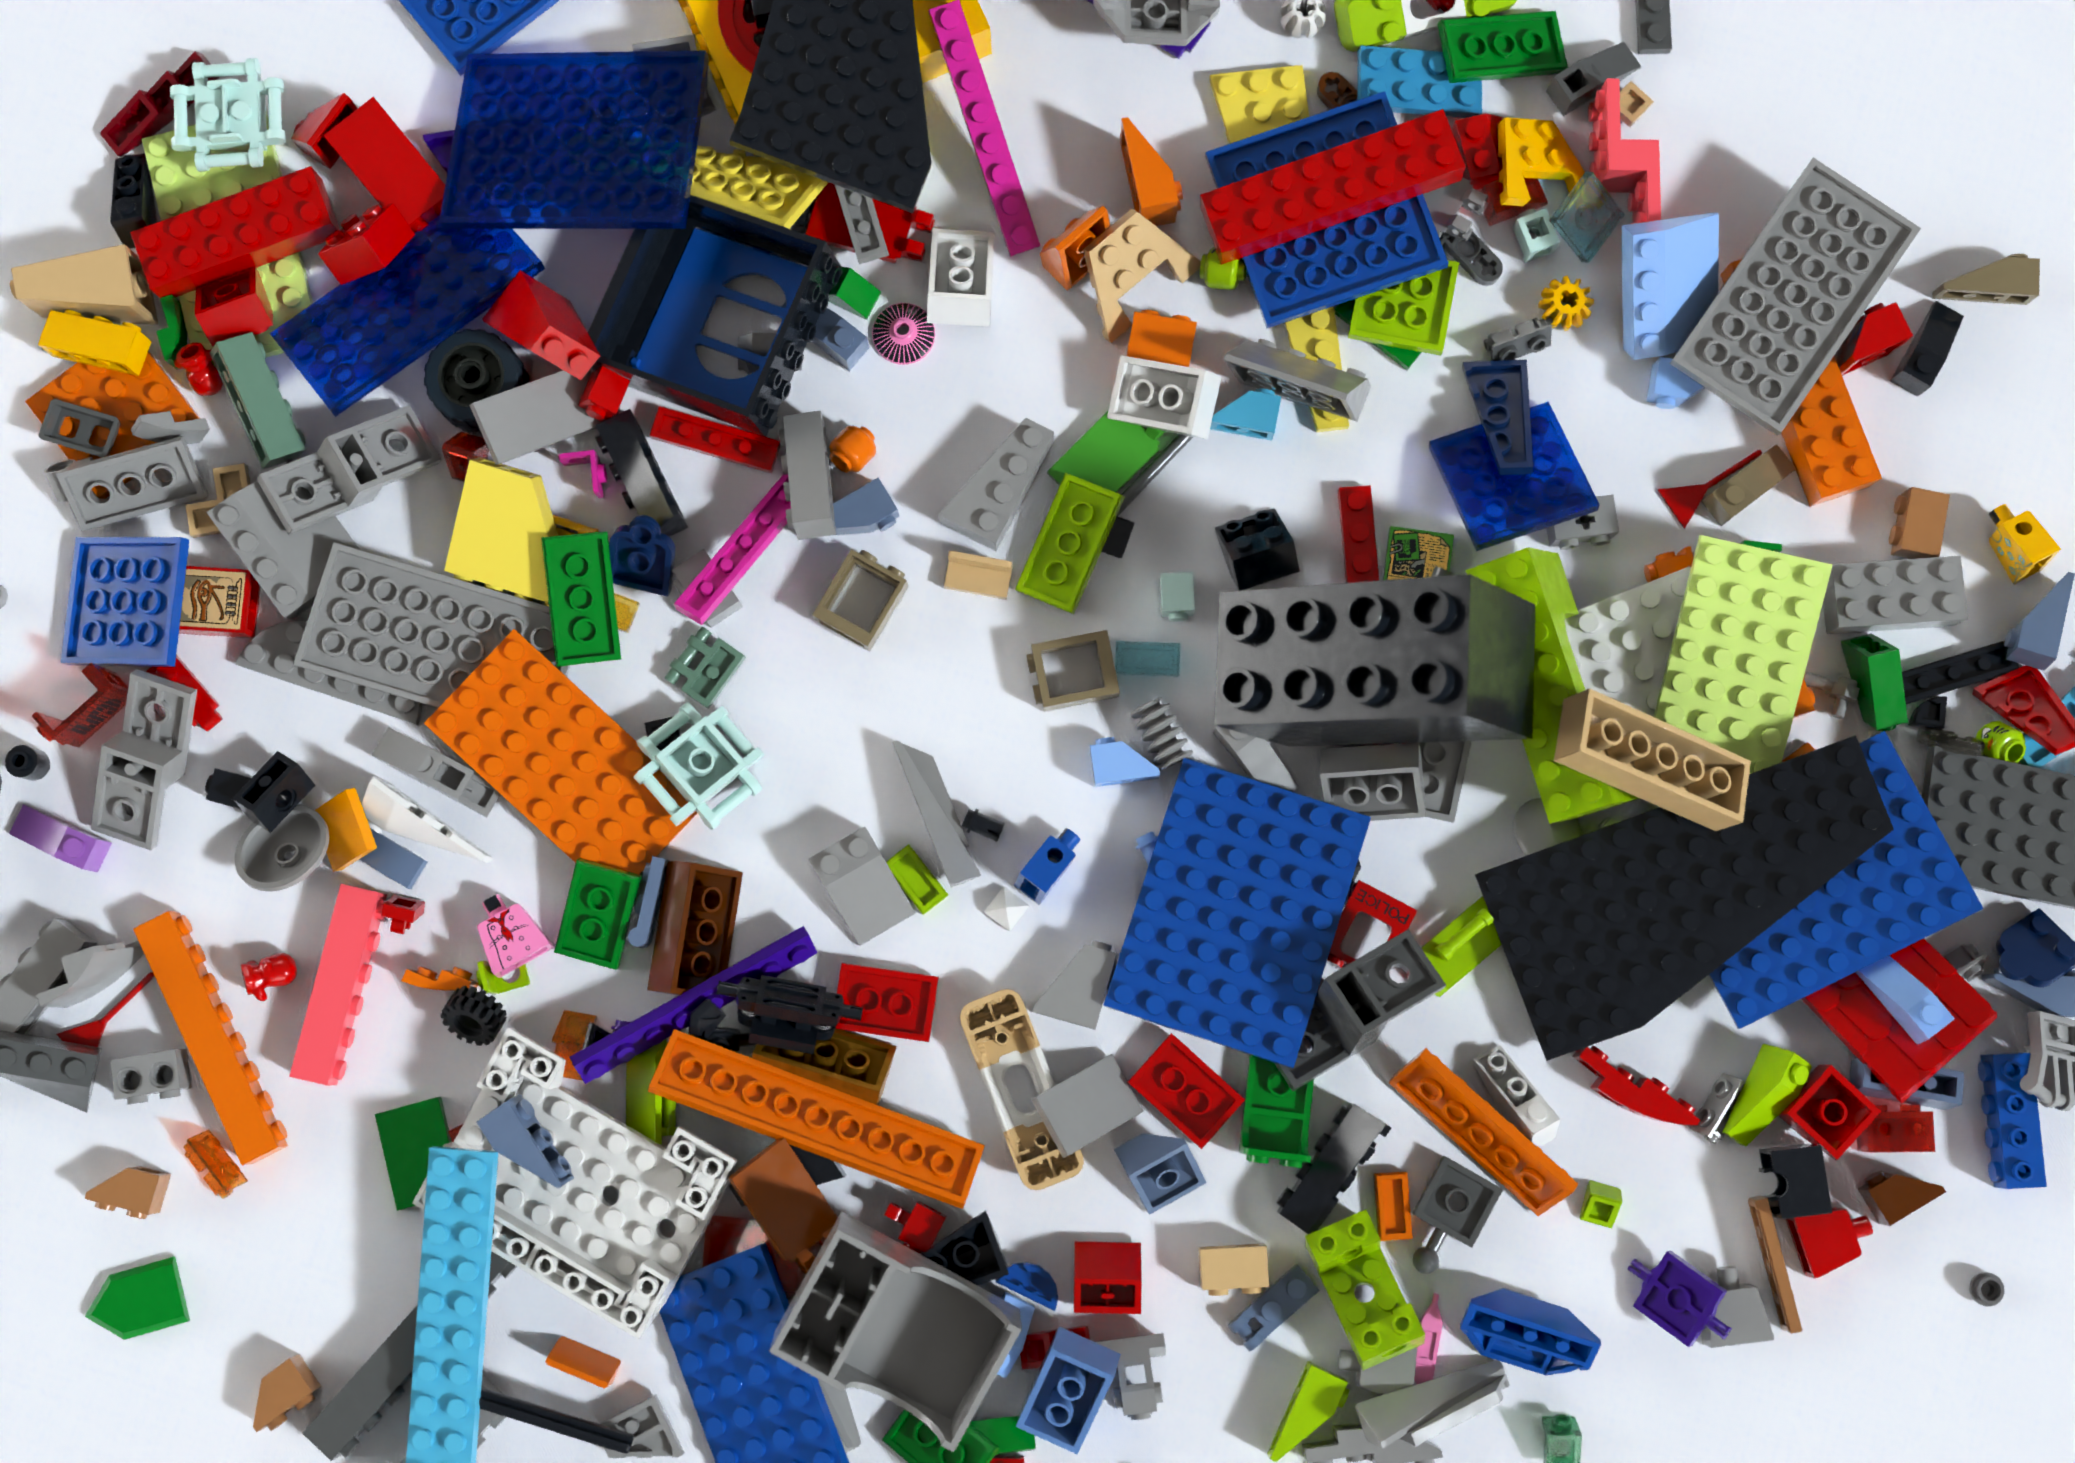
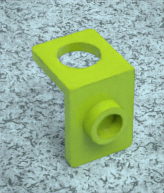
M488 961L477 962L479 969L476 972L480 988L484 989L486 994L496 995L530 984L526 964L519 967V978L513 983H508L502 977L498 978L493 975Z

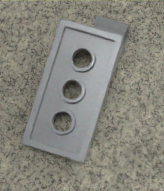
M183 436L95 460L92 457L78 461L74 459L64 460L44 470L57 501H68L81 531L196 501L207 496L206 488ZM160 468L166 469L171 473L172 480L162 482L156 478L154 471ZM134 477L141 483V488L139 490H130L124 485L123 479ZM98 485L104 486L110 492V497L100 499L93 494L92 488Z

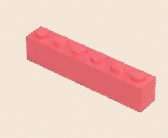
M345 884L340 885L289 1077L327 1086L337 1085L338 1080H342L347 1066L344 1057L346 1049L350 1048L354 1041L355 1029H352L355 1016L360 1014L363 1007L364 999L361 997L363 985L367 984L371 977L372 965H369L372 952L377 950L380 943V933L377 932L380 921L385 919L381 914L383 903L386 902L388 894Z

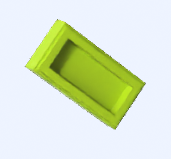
M909 844L886 861L899 885L923 915L949 896Z

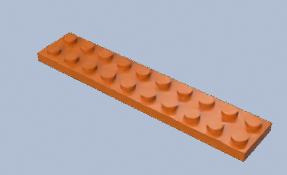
M676 1029L671 1034L648 1089L650 1093L773 1139L785 1138L789 1145L963 1209L985 1147L983 1144Z

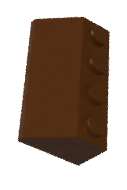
M668 861L647 990L681 995L728 968L743 872L692 862Z

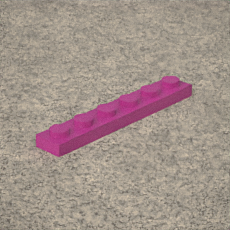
M788 474L781 476L676 600L674 605L677 611L703 625L787 524L786 509H791V502L786 501L783 486L784 482H789Z

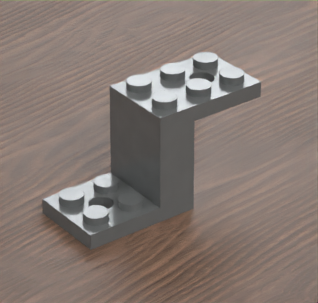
M1409 929L1324 979L1316 994L1303 1038L1310 1041L1312 1051L1306 1054L1298 1052L1293 1069L1274 1063L1292 1091H1295L1375 1043L1389 1021L1445 988V982ZM1396 967L1403 969L1407 974V981L1404 983L1394 982L1389 974L1390 969Z

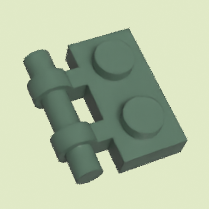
M702 626L695 636L691 635L687 640L688 646L678 659L674 658L669 665L671 669L664 678L673 685L676 684L681 676L687 678L688 680L681 690L709 709L746 657L719 637L713 646L709 647L705 643L712 633ZM698 652H700L705 657L693 671L688 666Z

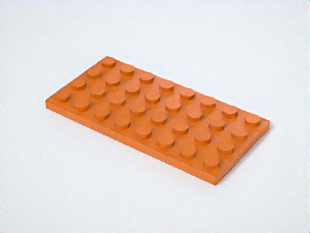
M515 629L505 637L424 722L433 733L575 863L577 859L581 858L640 875L644 871L646 863H651L652 856L657 857L697 815L696 811L693 812L678 826L672 823L670 820L671 815L644 784L640 785L633 778L639 770L652 761L640 750L636 740ZM660 769L653 774L681 808L688 803Z

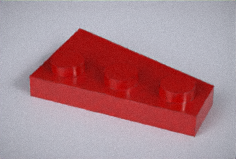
M2025 665L1973 688V696L2055 756L2075 747V719L2037 668Z

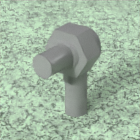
M1807 672L1804 679L1807 686L1824 690L1825 694L1835 699L1831 716L1839 719H1844L1848 703L1856 702L1860 690L1857 687V681L1845 677H1839L1837 682H1833L1829 678Z

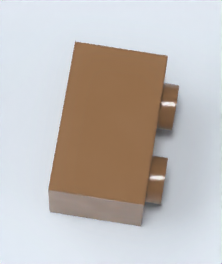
M1911 487L1897 497L1894 505V514H1897L1896 526L1892 527L1889 534V544L1892 545L1891 555L1908 559L1940 556L1950 494Z

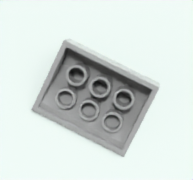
M1259 339L1258 343L1247 340L1226 353L1224 361L1240 383L1257 389L1272 390L1275 392V395L1358 422L1371 388L1368 379L1365 378L1366 374L1359 370L1348 368L1345 372L1336 369V364L1331 361L1318 358L1317 362L1306 359V354L1290 348L1287 352L1276 349V344L1264 339Z
M258 481L235 492L206 512L281 615L287 619H294L313 605L334 542L360 550L336 516L289 535ZM304 487L295 488V494L299 498L304 500L311 498V493L308 489Z

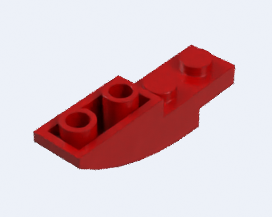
M1593 1045L1591 1048L1579 1049L1573 1054L1572 1057L1598 1077L1590 1088L1617 1106L1652 1120L1672 1124L1697 1126L1701 1121L1693 1114L1695 1109L1681 1098L1677 1101L1667 1094L1669 1088L1657 1078L1652 1077L1651 1080L1639 1078L1635 1084L1632 1083L1635 1078L1628 1071L1620 1066L1617 1069L1606 1062L1609 1057Z

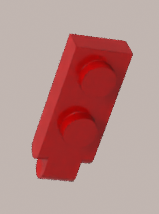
M177 654L175 667H150L146 671L147 673L197 689L192 722L194 727L200 724L205 731L209 732L223 720L222 716L216 711V708L220 706L219 703Z

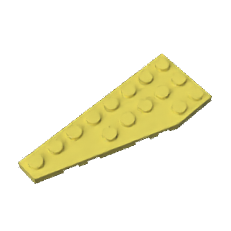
M578 133L562 150L565 161L651 190L654 184L658 183L788 229L792 227L829 183L763 157L746 156V151L734 149L732 154L718 153L713 147L665 142L664 147L649 145L648 140L636 139L635 143L618 142L614 136Z

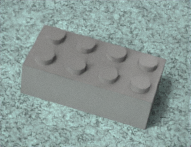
M1961 556L1833 564L1823 601L1826 634L1955 626L1968 620Z

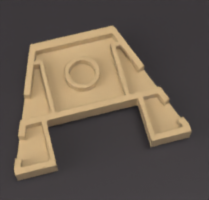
M1133 209L1129 210L1083 249L1091 285L1095 288L1098 300L1096 307L1098 315L1102 318L1104 326L1102 333L1105 340L1112 343L1132 326L1129 318L1118 303V299L1163 261L1166 262L1175 279L1181 283L1185 282L1200 269V260Z

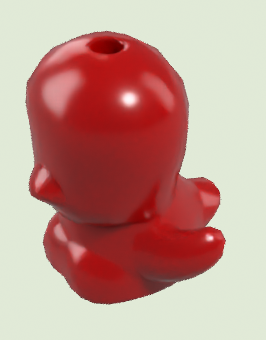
M194 342L179 350L174 360V365L179 369L186 370V377L196 394L201 396L214 395L222 389L223 382L216 366L211 363L210 351L212 349L206 350L201 343Z
M283 952L265 957L260 960L259 964L255 960H250L240 965L247 995L253 994L259 1001L267 1000L264 990L266 987L286 986L292 983L297 975L294 959L289 954Z

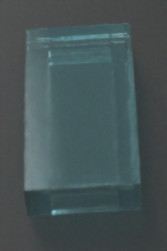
M1116 641V674L1179 677L1180 643Z

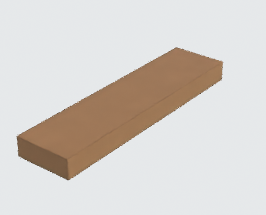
M1763 1196L1748 1198L1781 1329L1791 1334L1801 1332L1803 1330L1768 1198Z

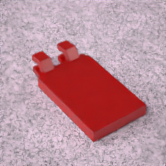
M829 182L817 196L805 234L826 241L830 246L855 252L835 184ZM872 198L889 252V256L879 259L896 264L897 258L900 259L902 256L907 259L923 262L926 252L925 244L907 239L910 228L932 233V228L935 224L934 214L916 210L917 206L914 212L910 213Z

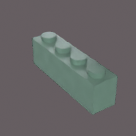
M253 332L216 342L210 351L211 358L262 469L284 463L287 459L299 458L306 449V440L301 429L296 428L291 418L292 409L289 402L281 396L276 373L269 369L265 361L266 353L262 343L256 341Z

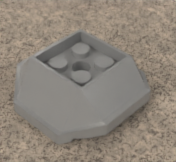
M1093 0V6L1123 43L1186 46L1218 14L1220 0Z

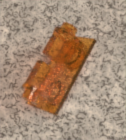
M206 1130L186 1140L187 1144L183 1147L186 1151L184 1155L199 1173L206 1168L209 1170V1173L203 1179L212 1189L215 1196L219 1195L222 1199H225L234 1192V1188L248 1181L240 1171L239 1166L234 1163L210 1130Z

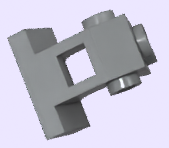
M1164 1333L1098 1341V1344L1121 1354L1117 1366L1120 1387L1113 1388L1116 1408H1122L1124 1416L1128 1415V1417H1131V1420L1150 1418L1151 1414H1153L1152 1412H1157L1156 1403L1163 1402L1160 1382H1153L1150 1357L1166 1356ZM1144 1364L1146 1383L1127 1385L1124 1367Z

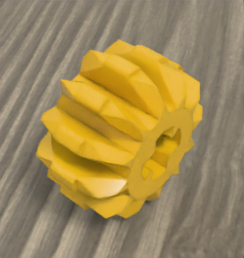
M1568 275L1562 278L1561 283L1553 279L1549 283V288L1542 290L1541 296L1544 299L1540 300L1538 308L1546 310L1542 315V319L1547 320L1551 318L1553 320L1551 323L1552 328H1556L1559 323L1562 324L1564 332L1570 329L1571 324L1579 328L1583 324V319L1590 317L1591 311L1589 307L1594 304V299L1586 297L1590 292V287L1583 289L1579 287L1581 284L1580 278L1576 279L1573 284L1570 282ZM1561 301H1562L1563 303H1566V302L1569 301L1570 304H1571V306H1570L1569 304H1566V305L1563 306V305L1561 304Z

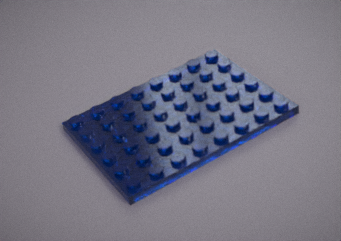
M706 50L468 54L439 219L440 225L444 229H686L710 58Z

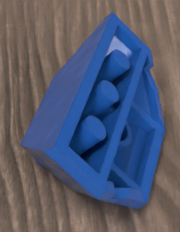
M1504 1288L1472 1298L1460 1323V1329L1467 1335L1470 1342L1481 1355L1542 1375L1568 1373L1580 1369V1371L1590 1370L1601 1346V1340L1569 1309Z

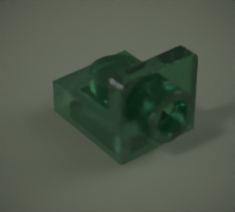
M1563 1414L1543 1416L1542 1426L1545 1432L1543 1463H1580L1582 1434L1576 1418Z

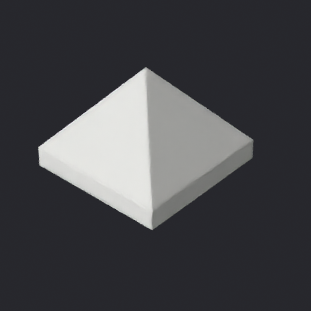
M1003 886L984 913L1008 931H1011L1029 905Z

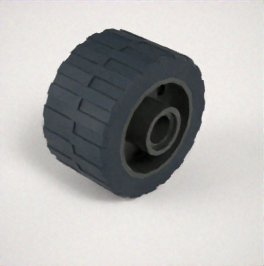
M464 329L461 332L450 334L444 340L442 339L429 354V359L425 363L424 385L429 399L456 428L459 427L467 433L480 431L469 406L470 404L529 383V375L524 368V364L508 343L501 340L498 335L488 333L482 329Z

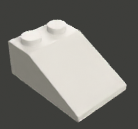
M932 228L927 323L990 327L995 232Z
M1121 355L1107 418L1208 440L1222 376L1207 370Z

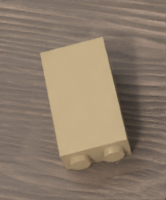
M125 244L11 268L13 280H10V289L14 298L18 299L42 318H48L50 310L64 313L68 309L82 314L85 318L93 319L94 316H100L114 323L159 324L154 295L149 288L139 256Z

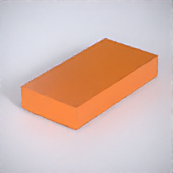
M1407 1172L1373 1173L1377 1232L1381 1241L1413 1239Z

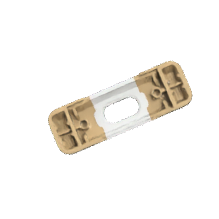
M1004 989L968 1003L961 1010V1025L1021 1181L1029 1189L1041 1190L1076 1176L1083 1168L1084 1163L1081 1149L1063 1158L1037 1109L1029 1113L1019 1112L1014 1106L1005 1083L1004 1075L1006 1070L1013 1065L1020 1064L1029 1070L1038 1095L1055 1086L1022 998L1014 990Z

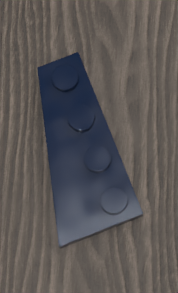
M1527 359L1463 362L1462 370L1499 474H1533Z

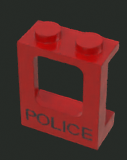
M1360 880L1356 881L1342 910L1327 961L1342 968L1344 964L1348 965L1356 960L1343 953L1340 946L1358 912H1364L1387 924L1391 928V933L1387 939L1389 941L1409 929L1418 910Z

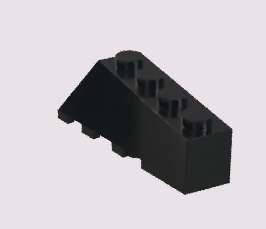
M631 409L596 424L600 435L596 436L595 439L602 453L609 452L613 463L608 466L616 482L622 480L626 488L622 495L630 510L635 508L638 515H647L655 519L660 525L661 533L669 537L689 528Z

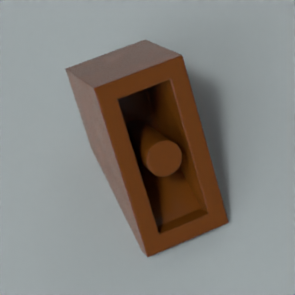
M1877 1171L1864 1179L1866 1184L1858 1188L1877 1222L1887 1226L1893 1225L1946 1193L1943 1186L1899 1174L1883 1173V1171Z

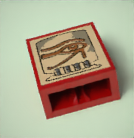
M186 566L179 634L254 638L261 586L247 569Z

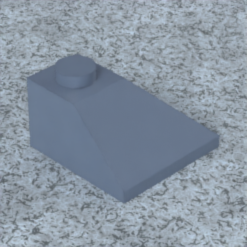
M1142 1133L1114 1149L1149 1215L1207 1183L1185 1139Z

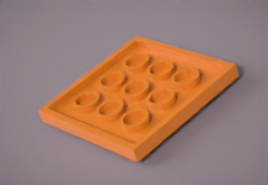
M149 350L139 376L77 362L25 401L41 423H43L49 404L53 399L117 417L120 421V428L110 455L158 443L132 435L131 428L139 415L171 411L174 422L201 419ZM66 417L63 420L59 432L60 435L74 438L80 421L75 418ZM95 426L89 443L98 447L105 446L110 430L102 426ZM58 444L68 459L78 461L92 457L93 460L102 458ZM134 477L123 479L124 485ZM98 485L92 488V491L100 499H106L110 496V492L104 486Z

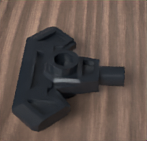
M705 999L691 1012L689 1035L734 1052H739L740 1047L756 1045L748 1042L749 1033L741 1034L738 1029L717 1027L726 1014L711 999Z

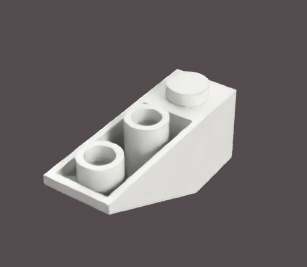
M1501 1045L1473 1059V1063L1498 1111L1507 1121L1515 1125L1525 1137L1538 1147L1555 1139L1560 1118Z

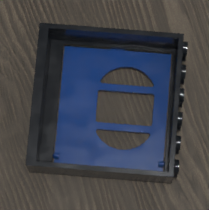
M655 183L589 328L588 334L600 354V357L591 368L595 371L599 367L604 366L629 379L628 387L766 437L769 429H772L777 422V413L782 400H785L790 393V381L794 372L798 371L803 363L805 347L815 336L816 322L819 315L823 314L827 309L830 290L833 285L838 283L841 276V265L826 241ZM696 227L701 228V229H704V230H707V231H710V232H712V233H715V234H718V235H721V236H724V237H727V238H730V239H732V240H735V241H738V242H741V243H744V244L753 246V248H751V247H749V246H746V245H743V244H740V243H737V242H734V241H731V240H728V239H726V238H723V237H720V236H717V235L708 233V232H706V231L697 229ZM771 253L807 265L808 267L771 255ZM745 275L764 276L773 280L781 287L786 297L787 306L783 308L726 288L724 285L735 278ZM718 297L782 319L766 356H760L702 335V331ZM697 346L707 347L754 364L760 368L742 378L726 379L718 377L704 368L698 356Z

